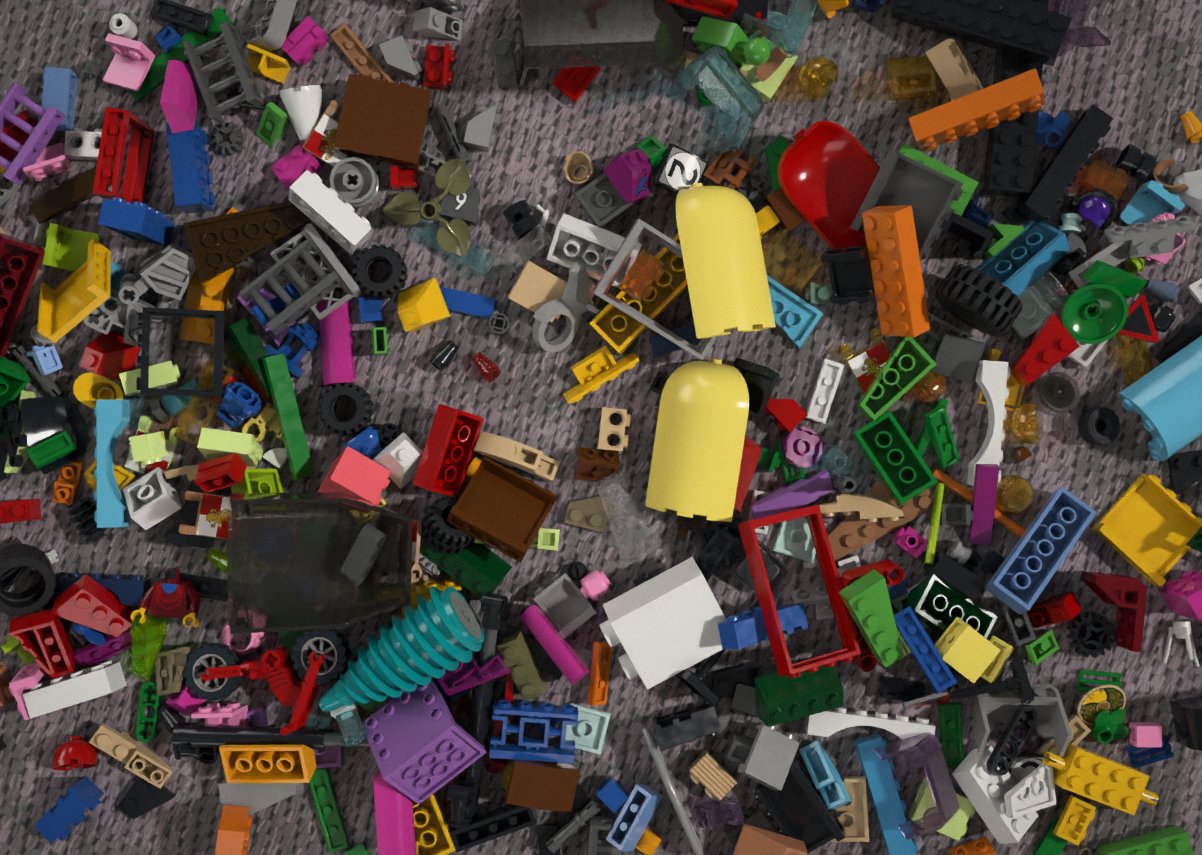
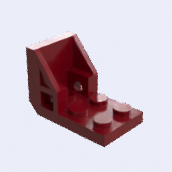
M1082 571L1081 580L1104 603L1116 604L1115 606L1120 607L1116 612V619L1119 621L1118 630H1115L1114 640L1117 642L1116 645L1133 652H1141L1147 596L1146 586L1140 579L1125 575Z

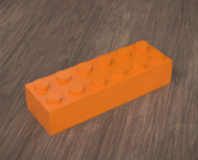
M1035 68L908 119L920 152H930L935 150L940 144L954 143L961 136H972L982 128H993L1003 120H1014L1020 117L1021 113L1027 111L1035 112L1041 109L1042 105H1045L1044 90Z
M912 205L877 206L862 212L881 335L916 337L930 330Z

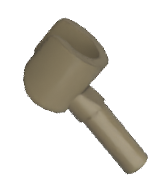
M1087 829L1084 840L1076 847L1078 855H1081L1084 850H1086L1085 855H1092L1091 850L1087 847Z

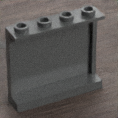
M889 150L850 228L865 233L862 212L874 207L912 205L921 262L929 257L932 251L930 245L933 240L939 238L942 232L940 226L944 220L947 221L953 211L950 207L954 200L958 201L963 192V189H961L963 183L895 150Z

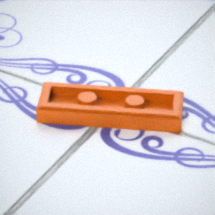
M607 641L594 642L587 705L606 704L612 647H610Z

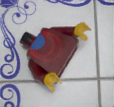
M168 568L167 578H161L149 587L138 606L139 610L132 612L131 619L134 622L138 615H142L139 622L143 624L146 621L145 612H148V615L184 618L183 625L187 628L189 627V622L193 620L192 625L196 628L199 626L196 616L199 613L201 599L195 588L192 587L191 581L180 580L179 568Z

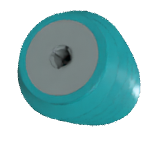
M432 586L430 588V600L422 595L417 597L419 608L416 609L412 605L406 604L404 607L405 618L399 614H393L392 628L387 624H381L380 638L374 634L368 636L369 649L358 646V660L356 662L352 659L348 660L349 669L347 672L340 674V679L333 687L331 686V689L318 702L322 711L330 712L346 705L351 706L357 701L366 704L370 699L382 702L385 701L387 695L398 698L402 695L403 690L413 692L417 689L418 684L422 686L430 684L432 677L442 678L445 675L446 669L450 671L456 670L459 666V661L463 663L470 662L473 651H480L482 647L484 632L477 615L468 601L453 587H448L441 591L437 587Z

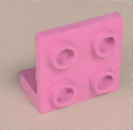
M108 33L105 41L112 47L111 50L115 55L103 81L129 90L139 91L155 55L142 42Z
M58 143L45 147L35 164L22 168L24 173L31 180L38 182L47 179L48 175L54 173L61 175L69 172L68 169L72 168L70 159L64 155V144Z
M37 662L24 665L9 683L10 693L15 697L18 711L23 715L24 720H29L30 717L23 694L29 692L30 688L37 686L40 679L46 673Z
M238 701L228 702L227 705H220V702L207 703V706L199 707L198 711L191 714V718H205V726L249 727L247 721L248 705H240Z

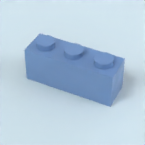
M45 67V73L42 76L44 87L43 94L40 96V104L45 110L51 105L66 115L54 133L65 135V130L73 131L78 74L71 69Z
M636 784L606 840L620 851H633L663 796L647 784Z

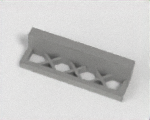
M1129 240L1111 243L1068 272L1077 287L1080 288L1091 284L1083 275L1096 260L1115 267L1129 258L1127 255Z

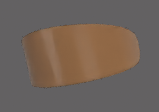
M780 46L771 49L769 59L764 64L757 66L755 76L764 82L778 69L788 54Z
M1171 158L1159 162L1153 169L1155 181L1160 182L1165 190L1173 194H1178L1188 189L1187 184L1172 186L1158 180L1160 173L1166 168L1173 166L1176 161Z

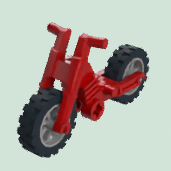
M328 626L312 628L299 636L296 640L297 643L293 646L294 654H292V657L288 655L286 648L281 646L265 652L262 659L242 662L241 658L236 655L237 652L234 649L231 650L230 646L226 644L221 645V643L207 644L197 648L195 652L189 655L188 658L190 659L186 661L184 666L186 667L184 677L187 680L185 683L187 687H190V692L193 695H198L197 698L214 701L231 695L233 691H236L243 677H249L253 680L256 678L267 679L271 692H274L280 702L285 706L294 707L290 723L280 729L281 735L285 736L307 724V718L310 710L313 708L320 685L330 683L338 679L340 674L346 672L349 656H351V650L348 647L350 644L348 640L343 638L345 636L341 632L338 633L337 629L333 627L328 628ZM320 640V650L313 644L314 641ZM325 641L331 644V647L328 649L324 648ZM309 647L313 650L310 655H308ZM211 656L212 666L205 660L206 658ZM217 658H219L223 663L217 665ZM291 659L292 661L294 660V664L290 665ZM329 660L334 661L330 669L328 667ZM202 664L207 668L204 672H201ZM298 675L301 678H304V680L302 679L301 683L299 682L300 680L298 679ZM219 678H226L221 685ZM212 679H214L216 687L209 685Z

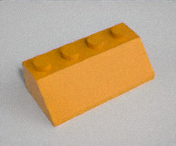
M235 267L203 285H200L198 274L195 270L189 282L185 309L224 311L225 326ZM183 318L180 340L214 345L215 319Z
M303 744L220 745L219 747L227 783H309L317 768L314 750Z

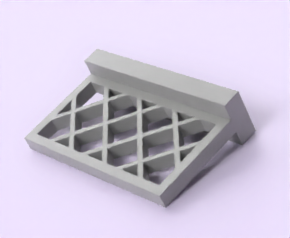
M309 223L304 227V231L270 254L278 262L280 261L278 255L284 251L291 252L292 248L290 247H294L297 242L305 237L316 251H310L309 254L321 258V268L325 272L334 271L338 275L342 283L336 288L344 289L347 295L341 299L333 298V290L330 292L329 297L321 299L328 301L327 309L319 313L316 309V304L311 307L318 319L322 320L353 297L357 298L362 292L313 225ZM306 262L305 265L296 263L292 265L293 267L304 268L302 278L306 283L315 285L319 283V277L317 281L306 280L307 270L311 269ZM284 271V273H285L286 276L289 278V280L291 281V283L294 285V287L297 289V291H298V292L300 293V295L302 296V295H303V294H302L303 291H302V290L298 287V285L292 280V278L287 274V272Z

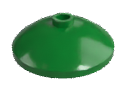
M1091 283L1084 285L1074 291L1066 300L1062 309V324L1078 342L1097 344L1107 341L1122 329L1127 320L1128 304L1126 298L1116 287L1110 284ZM1090 306H1093L1091 311H1087Z

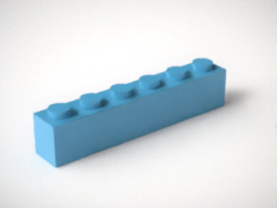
M876 733L854 740L864 776H866V784L887 855H916V852L919 851L915 839H912L910 831H913L910 820L906 819L904 811H907L903 798L900 799L898 795L900 785L897 778H893L892 771H894V765L891 758H887L886 751L888 750V745L885 738Z

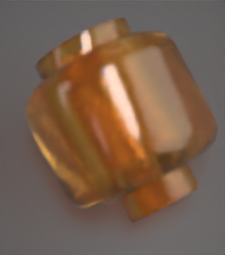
M932 371L925 374L915 384L916 396L923 402H934L946 392L947 386L944 376Z

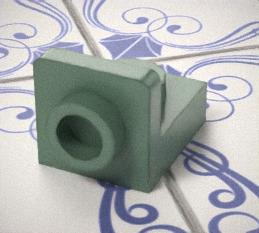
M810 282L808 288H804V300H808L810 305L834 304L830 303V298L833 296L831 283L815 284V282Z

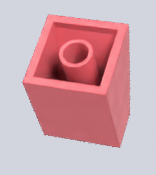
M347 446L332 463L316 495L368 512L373 506L377 507L382 499L380 493L389 485L390 480L388 477L391 471Z

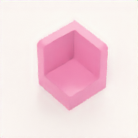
M1129 722V728L1131 729L1129 733L1130 744L1135 747H1162L1161 725L1155 722Z

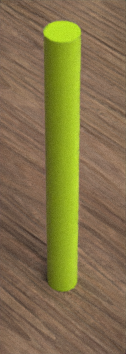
M936 483L925 558V564L928 565L934 564L944 483Z

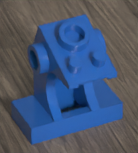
M303 322L298 325L294 324L288 329L287 334L289 338L280 349H276L272 345H267L265 348L269 356L284 353L288 370L297 377H301L305 373V370L298 363L308 350L310 352L314 350L318 344L316 339L319 336L312 326ZM296 339L304 343L298 354L290 349Z

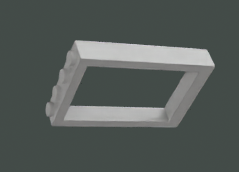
M637 219L592 293L703 361L704 357L708 358L713 351L712 344L716 339L719 340L721 336L701 339L698 346L695 347L608 293L643 234L683 258L680 244L644 221Z

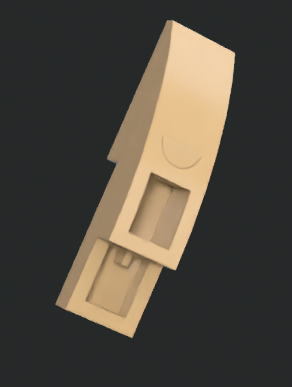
M481 431L473 450L509 467L515 466L549 482L553 481L560 462L543 455V452L483 431Z
M837 494V502L816 504H819L822 517L834 516L835 512H843V515H855V511H859L860 519H865V522H877L878 518H886V521L899 520L900 516H903V510L882 499L861 494Z
M105 723L101 724L89 741L90 744L124 763V768L160 789L173 772L167 763L124 731L121 733Z

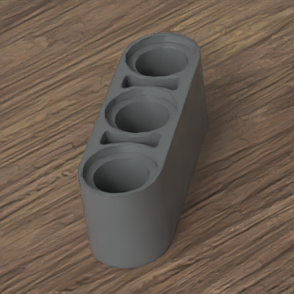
M366 524L352 546L340 573L354 584L360 585L372 568L387 539V535L372 524Z

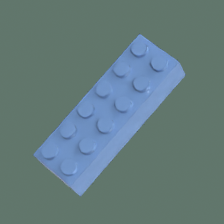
M1062 486L1052 492L988 582L985 589L1019 615L1029 611L1097 512Z

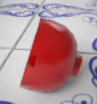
M82 736L68 737V741L62 742L56 747L52 757V768L58 771H70L71 768L82 767L81 769L95 767L97 766V751L89 741L82 740Z

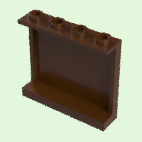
M362 73L349 74L334 142L336 152L419 169L421 146L430 102L433 100L432 90L421 85L412 87L401 81L396 83L388 82L387 79L382 77L372 79Z
M484 456L481 465L460 499L452 507L446 522L521 563L558 496L550 490L538 486L532 480L518 475L514 470L507 469L498 464L497 461Z

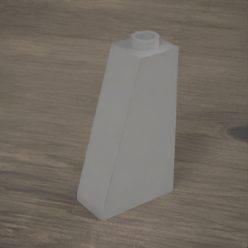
M226 779L218 784L222 809L223 805L249 807L248 816L296 794L301 789L303 783H227Z

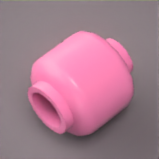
M594 570L581 579L583 587L580 588V591L586 599L590 597L593 601H598L610 592V585L612 583L603 571Z

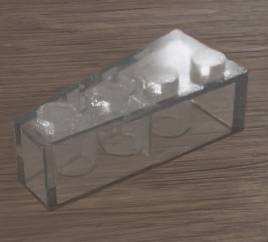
M616 472L598 481L597 489L623 568L659 548V540Z

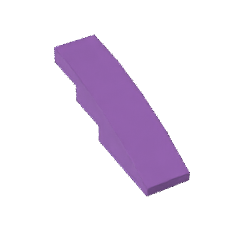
M822 470L808 480L802 478L787 488L781 486L749 506L753 519L799 509L831 492L834 488L829 472Z

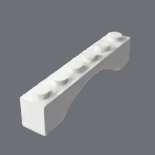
M979 360L975 381L986 399L988 428L981 448L968 463L967 484L974 486L976 464H998L999 466L1003 460L1001 441H1004L1005 438L1003 421L1007 417V410L1004 407L1005 400L1008 399L1009 389L1006 387L1007 379H1009L1011 369L1008 366L1009 362ZM999 470V475H998V483H1000V481H1001V471H1000V470Z
M839 707L806 716L804 731L809 735L829 737L837 731L848 727L874 726L894 733L912 749L933 751L936 726L929 722L930 719L917 717L916 720H911L909 716L896 714V717H889L888 713L875 711L874 715L867 714V710L855 708L854 712L846 711V707Z

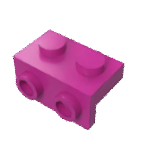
M304 142L294 147L289 153L270 166L288 190L306 170L312 174L317 173L323 168L314 155L302 147Z

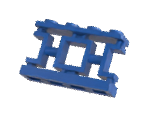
M509 700L495 701L492 720L503 721L502 735H491L489 758L574 763L575 741L565 740L567 725L577 726L578 708L571 704L554 706L546 702L540 705L532 704L528 701H521L520 703H511ZM508 714L520 715L519 725L507 724ZM550 717L562 718L561 728L550 727ZM524 722L545 723L544 738L523 737ZM506 733H517L518 743L505 742ZM560 736V746L548 745V737Z

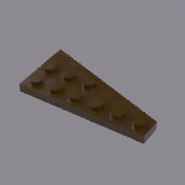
M288 201L184 223L200 285L207 283L311 222V220L294 204Z

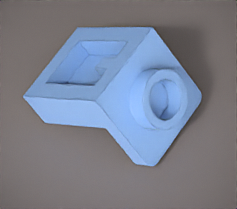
M42 343L31 346L32 350L25 352L27 357L33 356L41 376L63 368L55 346H43Z

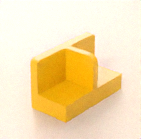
M247 44L246 48L250 51L247 59L252 72L284 84L291 68L289 62L285 58Z

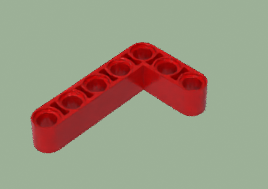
M887 559L846 570L839 578L842 589H844L853 580L855 582L875 569L885 577L888 587L900 583L904 578L905 572L895 562ZM850 614L861 654L853 656L854 660L852 661L862 671L870 672L876 667L877 659L872 654Z

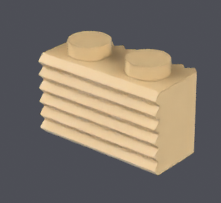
M706 749L688 767L690 778L696 784L701 782L706 787L704 791L712 799L716 797L719 801L722 800L737 784L736 779Z

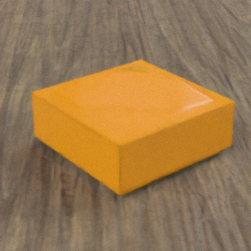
M646 828L635 848L646 855H652L662 838Z

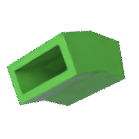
M373 327L371 329L372 353L374 356L387 355L386 327ZM376 332H382L383 351H377Z

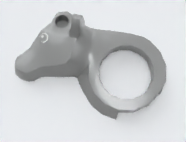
M575 262L569 269V279L563 296L543 304L533 315L536 318L533 324V338L536 345L545 351L554 353L566 348L575 337L583 314L590 311L598 315L601 311L595 307L599 303L600 297L592 293L596 286L589 278L586 267L580 262ZM556 315H564L566 318L564 332L557 339L546 341L544 338L546 324Z

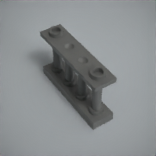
M227 21L219 25L222 31L220 36L196 47L188 41L183 42L185 48L184 55L192 66L206 104L205 112L210 119L220 124L224 123L221 112L245 101L256 107L264 104L237 29ZM223 44L227 45L229 50L227 56L203 66L200 55ZM228 64H234L236 69L234 75L210 85L207 74ZM238 82L241 83L243 88L241 94L217 104L214 93Z
M307 239L304 242L297 243L289 254L253 282L246 283L239 292L246 301L252 297L269 317V322L266 325L275 336L342 283L334 271L330 274L326 273L309 254L313 248ZM301 258L320 278L319 283L314 287L309 286L292 266ZM284 271L303 291V295L297 300H293L275 279ZM268 284L286 304V309L280 314L276 313L259 294V291Z

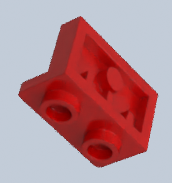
M445 43V46L426 45L425 87L449 89V83H453L454 72L450 70L451 63L455 62V50H452L450 43Z

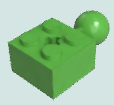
M704 16L701 17L692 37V40L697 45V49L702 51L707 57L733 66L743 67L745 61L754 66L762 65L769 59L771 53L770 45L765 39L755 37L749 40L737 23Z

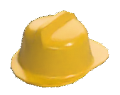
M93 372L80 375L73 385L74 395L77 400L92 409L96 405V400H124L123 391L119 385Z

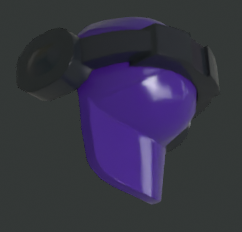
M1096 188L1095 190L1086 191L1081 195L1076 194L1067 208L1072 211L1079 205V216L1092 222L1097 228L1104 231L1114 220L1113 214L1115 212L1116 200L1112 194L1110 195L1105 190Z

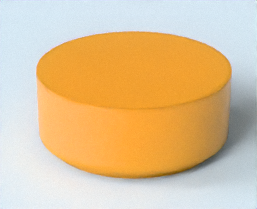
M478 457L473 458L467 468V476L473 478L481 465L482 459Z

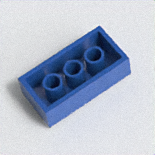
M165 122L176 207L188 214L213 211L212 205H215V196L210 189V184H213V177L211 172H208L207 164H210V155L205 148V143H208L206 131H203L195 123L193 130L172 133L168 122Z
M112 197V200L103 198L98 225L130 239L163 246L170 244L174 222L169 220V216L155 211L154 208L148 207L145 203L133 201L132 204L118 197Z

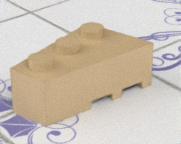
M946 39L925 52L940 76L943 85L949 91L951 101L983 89L959 40Z

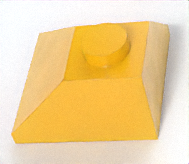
M436 278L399 293L398 314L405 332H415L451 317Z

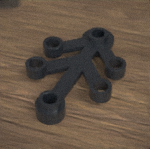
M13 403L2 406L0 410V482L7 477V473L4 472L7 452L10 466L21 467L23 457L21 454H16L14 445L16 447H25L28 442L27 436L21 434L17 422L20 418V410Z

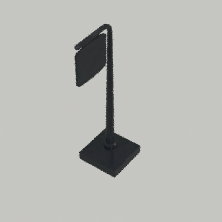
M758 541L759 546L762 548L760 551L768 580L770 581L778 571L774 564L775 562L781 569L779 575L770 584L772 591L782 578L785 568L783 563L761 541ZM763 550L774 560L773 562L765 553L762 552ZM745 556L735 568V572L748 587L756 592L748 560ZM758 600L750 608L749 611L753 612L752 608L760 606ZM726 649L711 655L701 669H697L695 673L685 669L675 675L696 695L712 705H715L719 698L705 682V679L707 678V673Z

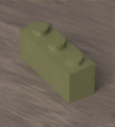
M522 629L503 636L497 647L506 666L510 670V674L523 701L543 695L548 683Z

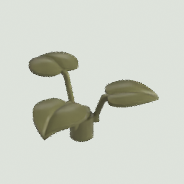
M456 158L443 164L437 171L435 183L439 188L445 190L434 201L425 202L419 208L420 201L418 197L411 192L405 191L394 196L383 208V211L391 220L407 227L414 226L420 222V212L426 219L435 218L446 225L440 227L437 232V241L440 247L449 253L465 256L471 245L469 226L460 218H454L448 223L447 220L439 216L441 214L439 201L447 195L448 191L450 194L458 196L465 193L470 186V174L465 161L462 158Z

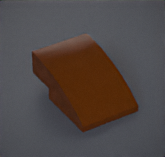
M514 760L505 802L527 808L571 812L580 770L571 764Z

